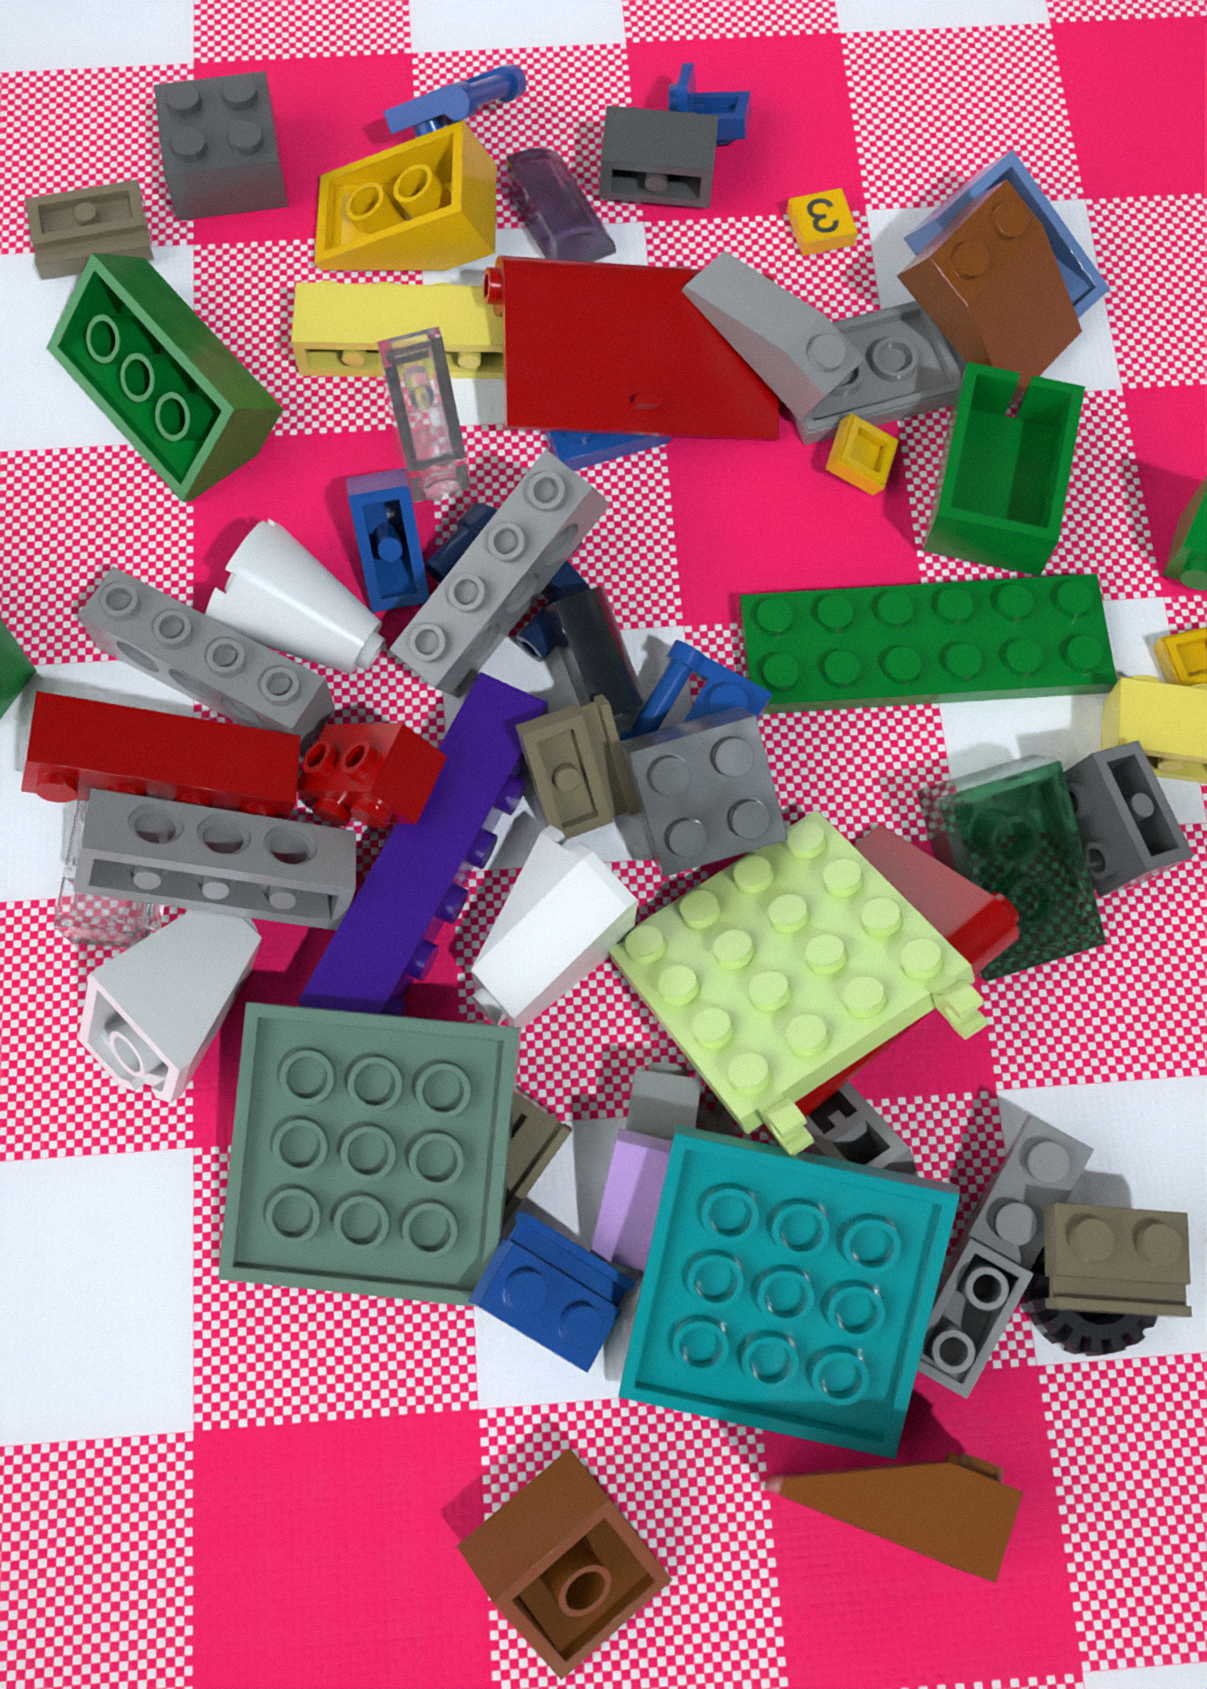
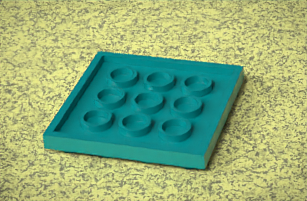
M676 1124L618 1397L896 1459L960 1198L957 1185L802 1151L796 1155H789L779 1146Z

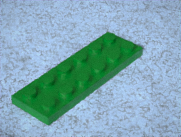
M1097 574L740 595L739 615L746 679L772 693V699L763 714L1110 693L1117 683Z

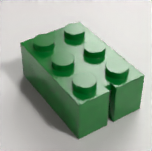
M967 361L952 403L923 551L1040 576L1059 542L1085 386L1032 375L1015 418L1008 417L1005 414L1018 385L1020 372Z

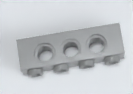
M545 449L389 650L434 688L459 697L610 504L592 485Z
M112 567L78 614L96 648L242 726L300 735L299 756L302 758L335 709L325 677L115 567Z
M90 788L73 892L336 931L350 907L356 890V831Z

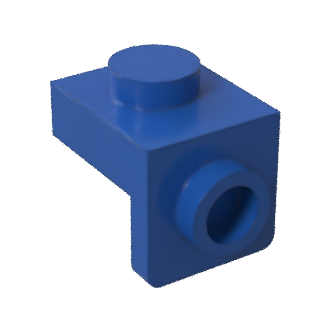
M683 63L678 83L670 84L669 111L719 115L716 145L729 144L735 140H746L751 117V91L696 92L694 63Z

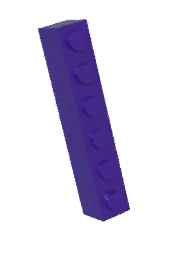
M480 672L438 748L440 752L447 756V759L417 824H396L299 997L297 1001L299 1006L406 1015L408 1003L403 1001V998L414 978L423 981L432 968L439 950V946L433 943L444 922L452 925L459 917L469 890L463 887L474 867L479 869L485 867L497 843L498 835L492 832L501 815L505 813L511 816L524 794L526 781L521 778L528 766L515 726L549 714L548 702Z

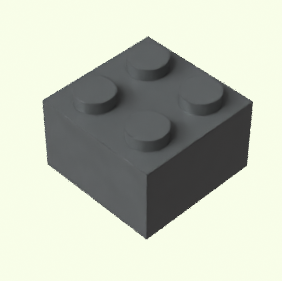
M266 71L154 85L164 178L178 221L289 207L277 119Z
M742 706L620 742L652 859L663 877L788 840L756 715Z

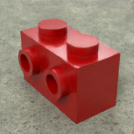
M403 723L325 724L318 741L308 750L304 757L303 772L298 780L297 792L314 803L312 808L314 814L337 826L346 827L349 821L363 822L379 829H385L388 823L416 825L447 756Z

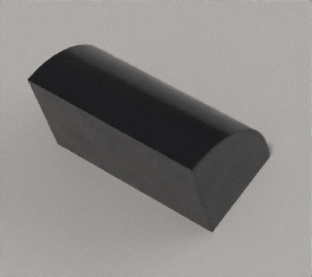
M603 585L558 600L544 608L580 706L594 702L593 697L603 694L610 703L614 717L646 703Z

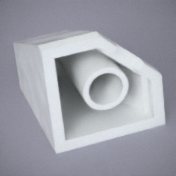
M552 825L544 829L537 838L471 969L474 986L477 989L471 995V998L483 1015L494 1025H498L504 1020L508 1026L522 1027V1030L610 957L609 950L623 940L635 926L638 901L593 850L582 843L571 851L561 846L568 840L562 831Z
M190 910L90 972L78 1040L119 1086L133 1091L144 1084L154 1086L151 1089L155 1098L169 1103L182 1096L252 972L262 937L258 934L251 918Z

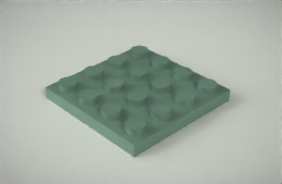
M254 1001L246 1002L218 1279L476 1307L468 1302L502 1241L522 1027Z

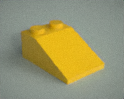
M462 120L320 175L315 264L320 270H449L495 254L497 164L465 121Z

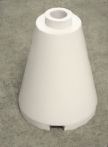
M269 518L268 522L263 520L259 522L236 550L225 570L231 573L225 586L226 593L215 587L205 613L210 618L266 647L350 675L358 666L369 670L386 642V639L378 634L382 622L281 524Z

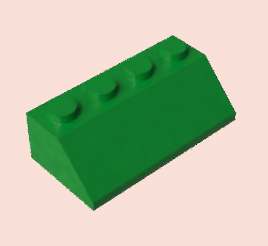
M102 253L91 254L48 343L47 349L182 502H191L257 456L284 409L145 258Z

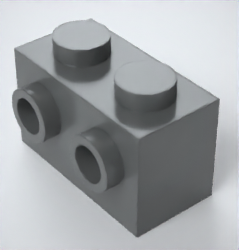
M607 106L600 163V198L710 208L719 115Z
M1139 740L1092 753L1047 783L1056 807L1066 824L1082 859L1083 866L1089 874L1099 898L1145 883L1194 857Z

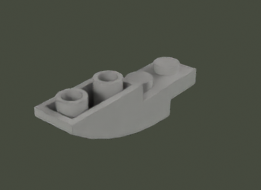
M1028 1114L997 1174L993 1173L940 1276L917 1369L919 1372L966 1399L969 1397L1033 1276L1030 1269L1044 1245V1205L1066 1203L1094 1151L1093 1148L1043 1120Z

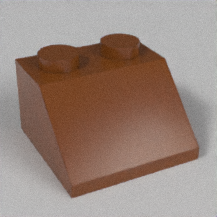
M570 1447L457 1545L492 1603L560 1680L564 1679L673 1580Z

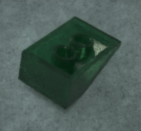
M1032 754L916 790L935 859L988 893L992 891L1001 893L1012 903L1019 915V921L1016 923L1019 930V939L980 971L984 981L988 982L1107 944L1061 760Z

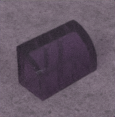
M531 148L506 157L508 195L546 259L595 262L616 253V245L564 158L559 153L548 148Z

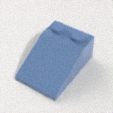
M1014 150L979 170L903 238L915 256H917L971 200L1007 179L1044 226L1077 318L1081 317L1110 290L1105 280Z

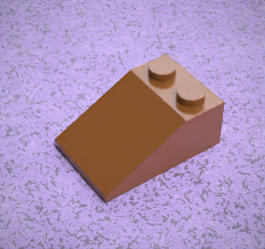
M1007 179L971 200L897 275V278L966 363L968 361L1020 372L1019 382L1008 408L1026 391L1032 375L1040 376L1082 332L1044 226Z
M948 1452L944 1462L913 1461L768 1475L763 1488L959 1571L994 1583L997 1582L1023 1491L1001 1483L1005 1469L965 1453L958 1456Z

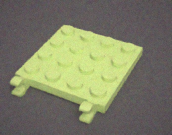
M817 809L786 829L788 840L752 850L636 925L623 940L609 950L612 962L744 1133L747 1135L764 1123L780 1146L789 1155H796L814 1143L813 1137L804 1127L807 1124L806 1118L794 1103L936 1008L947 1019L953 1029L965 1040L988 1025V1020L977 1009L984 1004L983 999L970 985L975 982L972 965Z

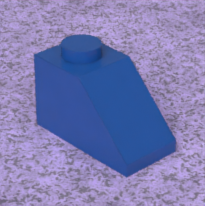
M405 468L346 478L348 499L371 612L424 604L429 599L430 594Z

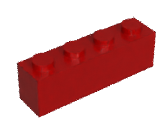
M37 691L30 724L21 791L35 793L40 798L50 802L66 803L73 800L88 801L90 788L288 820L295 807L297 798L301 736Z

